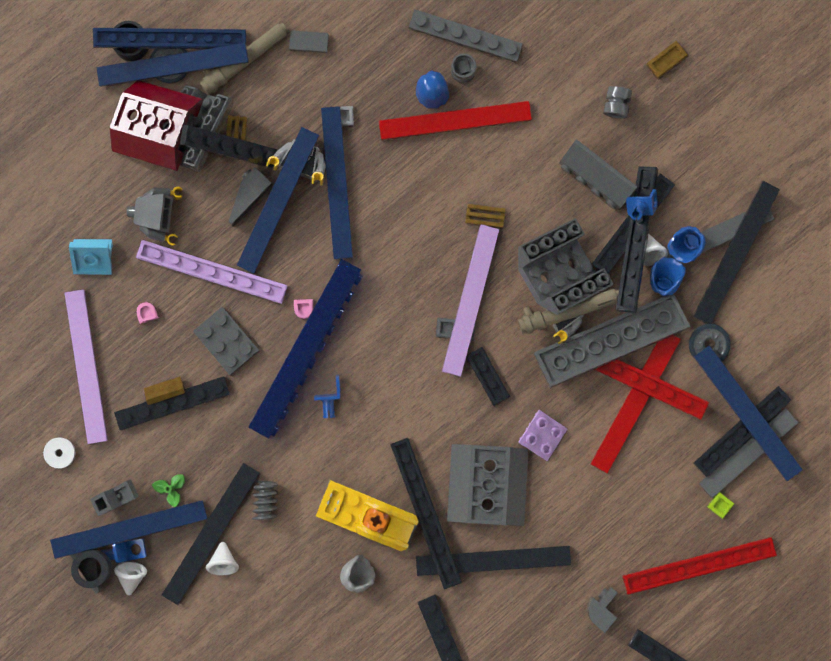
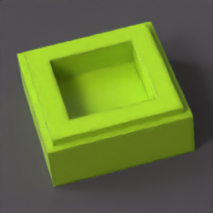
M718 492L707 508L723 519L734 503Z

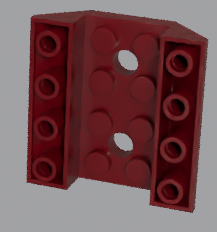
M136 81L122 92L109 129L112 151L178 171L184 155L183 152L178 150L183 125H187L190 116L198 117L204 100L146 82ZM137 111V117L131 120V114ZM169 121V127L163 130V124Z

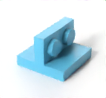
M74 239L73 242H70L69 251L73 274L112 275V239Z

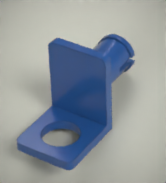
M656 189L652 190L649 197L626 198L627 212L633 220H636V218L639 220L643 215H654L658 207Z
M336 375L337 394L314 396V400H320L323 403V418H328V410L330 411V418L335 417L334 400L341 397L339 375Z
M143 538L115 543L113 548L101 550L110 560L115 559L116 563L147 557ZM134 544H138L141 548L138 555L132 552Z

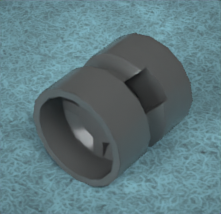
M466 53L457 55L451 64L453 79L459 83H467L473 79L476 71V61L471 55Z
M608 87L606 98L609 101L605 103L603 114L613 118H627L629 112L627 103L631 101L632 91L623 87Z

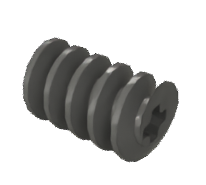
M255 481L259 485L254 486V489L259 491V493L254 494L253 497L259 500L253 502V505L258 506V508L252 510V512L258 514V516L253 517L252 520H271L276 518L277 515L272 513V511L277 510V507L272 505V503L278 502V499L272 496L278 494V491L273 490L274 487L278 486V483L273 481Z

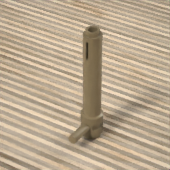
M283 23L277 24L247 47L249 63L220 67L219 69L215 68L213 71L210 69L202 70L205 77L202 78L203 81L200 82V85L208 95L214 94L218 91L217 88L226 85L230 78L286 37L289 32Z
M611 289L595 294L558 315L549 310L532 313L529 307H525L523 309L525 315L518 319L522 334H531L534 330L538 329L540 331L545 329L546 326L617 304L619 291L618 289Z

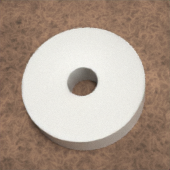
M54 438L45 445L43 454L45 461L51 467L65 468L74 461L76 451L74 445L68 439ZM61 449L63 452L62 456L58 457L56 454L57 450Z

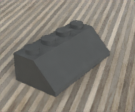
M577 139L560 160L559 164L562 165L561 169L567 174L572 173L577 177L576 180L581 185L589 186L595 196L599 198L602 196L607 200L606 204L612 209L617 208L619 210L626 202V198L630 197L637 188L635 184Z

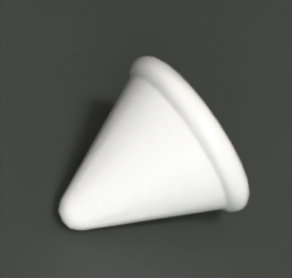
M648 234L644 266H653L659 259L667 258L668 250Z
M225 542L219 544L211 560L206 565V570L215 575H230L239 569V565L236 563Z
M123 562L115 567L114 572L125 593L131 595L143 577L146 576L147 569L140 563Z

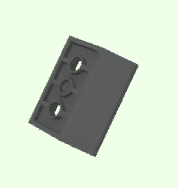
M185 85L181 93L204 100L198 117L190 116L187 125L220 133L234 105L232 99L217 94L216 97L210 96L195 87ZM169 121L165 123V125L163 126V130L169 127ZM179 144L178 150L184 153L180 166L200 173L210 152Z
M576 218L518 247V271L537 304L556 315L614 285L605 268L595 272L579 244L578 239L584 236L585 233ZM568 261L574 264V269L569 266ZM541 275L546 277L547 283L542 281Z
M452 444L447 521L524 526L528 449ZM487 460L494 461L495 469L493 471H487L484 468V463ZM490 499L493 502V507L490 510L483 509V500Z

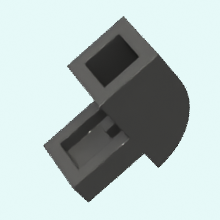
M130 479L98 494L90 500L97 515L101 516L138 498L139 495Z
M611 587L608 589L604 588L598 595L600 599L598 601L591 597L587 605V613L590 620L604 633L617 619L616 616L606 609V606L617 594Z

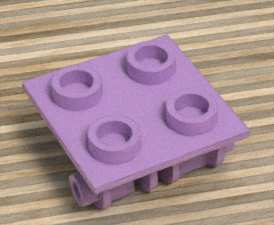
M538 410L531 423H529L528 428L526 427L522 437L519 438V444L548 461L566 433L567 428L541 410Z

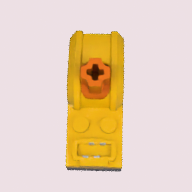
M332 480L328 484L316 514L318 518L399 551L408 549L418 524L415 514Z

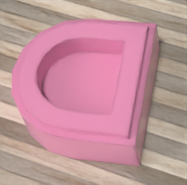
M313 299L294 300V311L297 317L300 319L311 317L314 310Z
M145 302L137 307L136 312L140 324L159 318L155 307L151 303Z

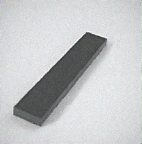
M770 210L762 225L774 220ZM746 212L701 232L706 240L702 253L731 240ZM666 248L668 250L667 258H674L672 255H670L669 249Z
M786 408L768 422L779 439L798 423ZM751 437L698 484L713 498L760 457L764 451L755 439Z

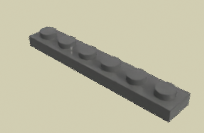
M415 9L409 25L411 30L517 63L522 48V43Z

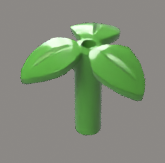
M183 474L175 475L171 480V485L165 480H158L152 483V487L160 494L169 493L167 496L168 503L172 507H177L180 503V494L175 489H180L184 486L185 476Z

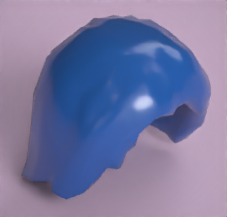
M429 71L417 81L416 96L419 102L426 108H439L441 105H445L449 99L447 82L440 72Z
M686 226L673 235L667 247L670 255L676 261L689 263L695 261L701 255L706 240L697 227Z
M663 257L659 259L651 268L650 285L652 290L662 296L673 295L683 281L686 268L674 258Z

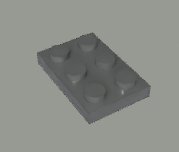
M223 307L193 331L229 375L233 374L259 352V349Z

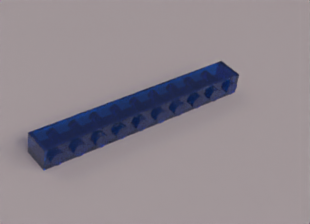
M343 259L340 260L248 428L268 439L271 436H276L280 428L277 426L279 421L286 418L289 412L287 409L289 403H294L299 394L296 392L299 385L303 386L308 378L305 375L308 369L312 370L317 361L315 359L317 352L321 353L326 345V342H324L326 336H331L336 327L333 323L336 318L340 319L345 309L342 308L346 301L349 303L354 294L352 292L354 285L358 286L361 282L363 275H361L362 270Z

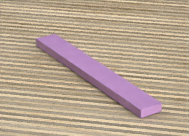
M480 225L442 368L444 373L461 377L499 229Z
M144 240L141 241L136 256L137 259L282 304L288 287L275 281Z
M85 290L66 292L65 299L88 444L108 441Z

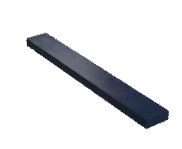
M92 29L93 48L211 49L246 43V29Z
M246 43L96 68L99 86L103 87L249 63Z
M340 106L321 108L333 257L334 260L353 258L341 112Z
M301 127L237 266L253 274L255 273L319 138L318 134Z
M708 346L693 357L785 481H789L803 469L712 348Z
M202 500L51 539L50 542L54 558L57 559L207 520V515Z

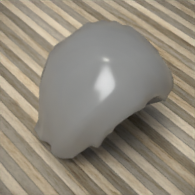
M356 555L342 567L340 573L342 585L348 591L355 593L368 589L374 584L376 578L374 568L363 555Z

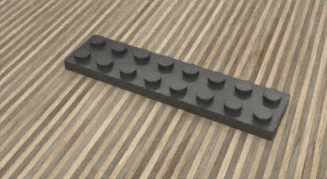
M673 294L637 308L636 313L627 312L571 336L561 344L557 342L536 351L534 356L549 388H552L690 328V325Z

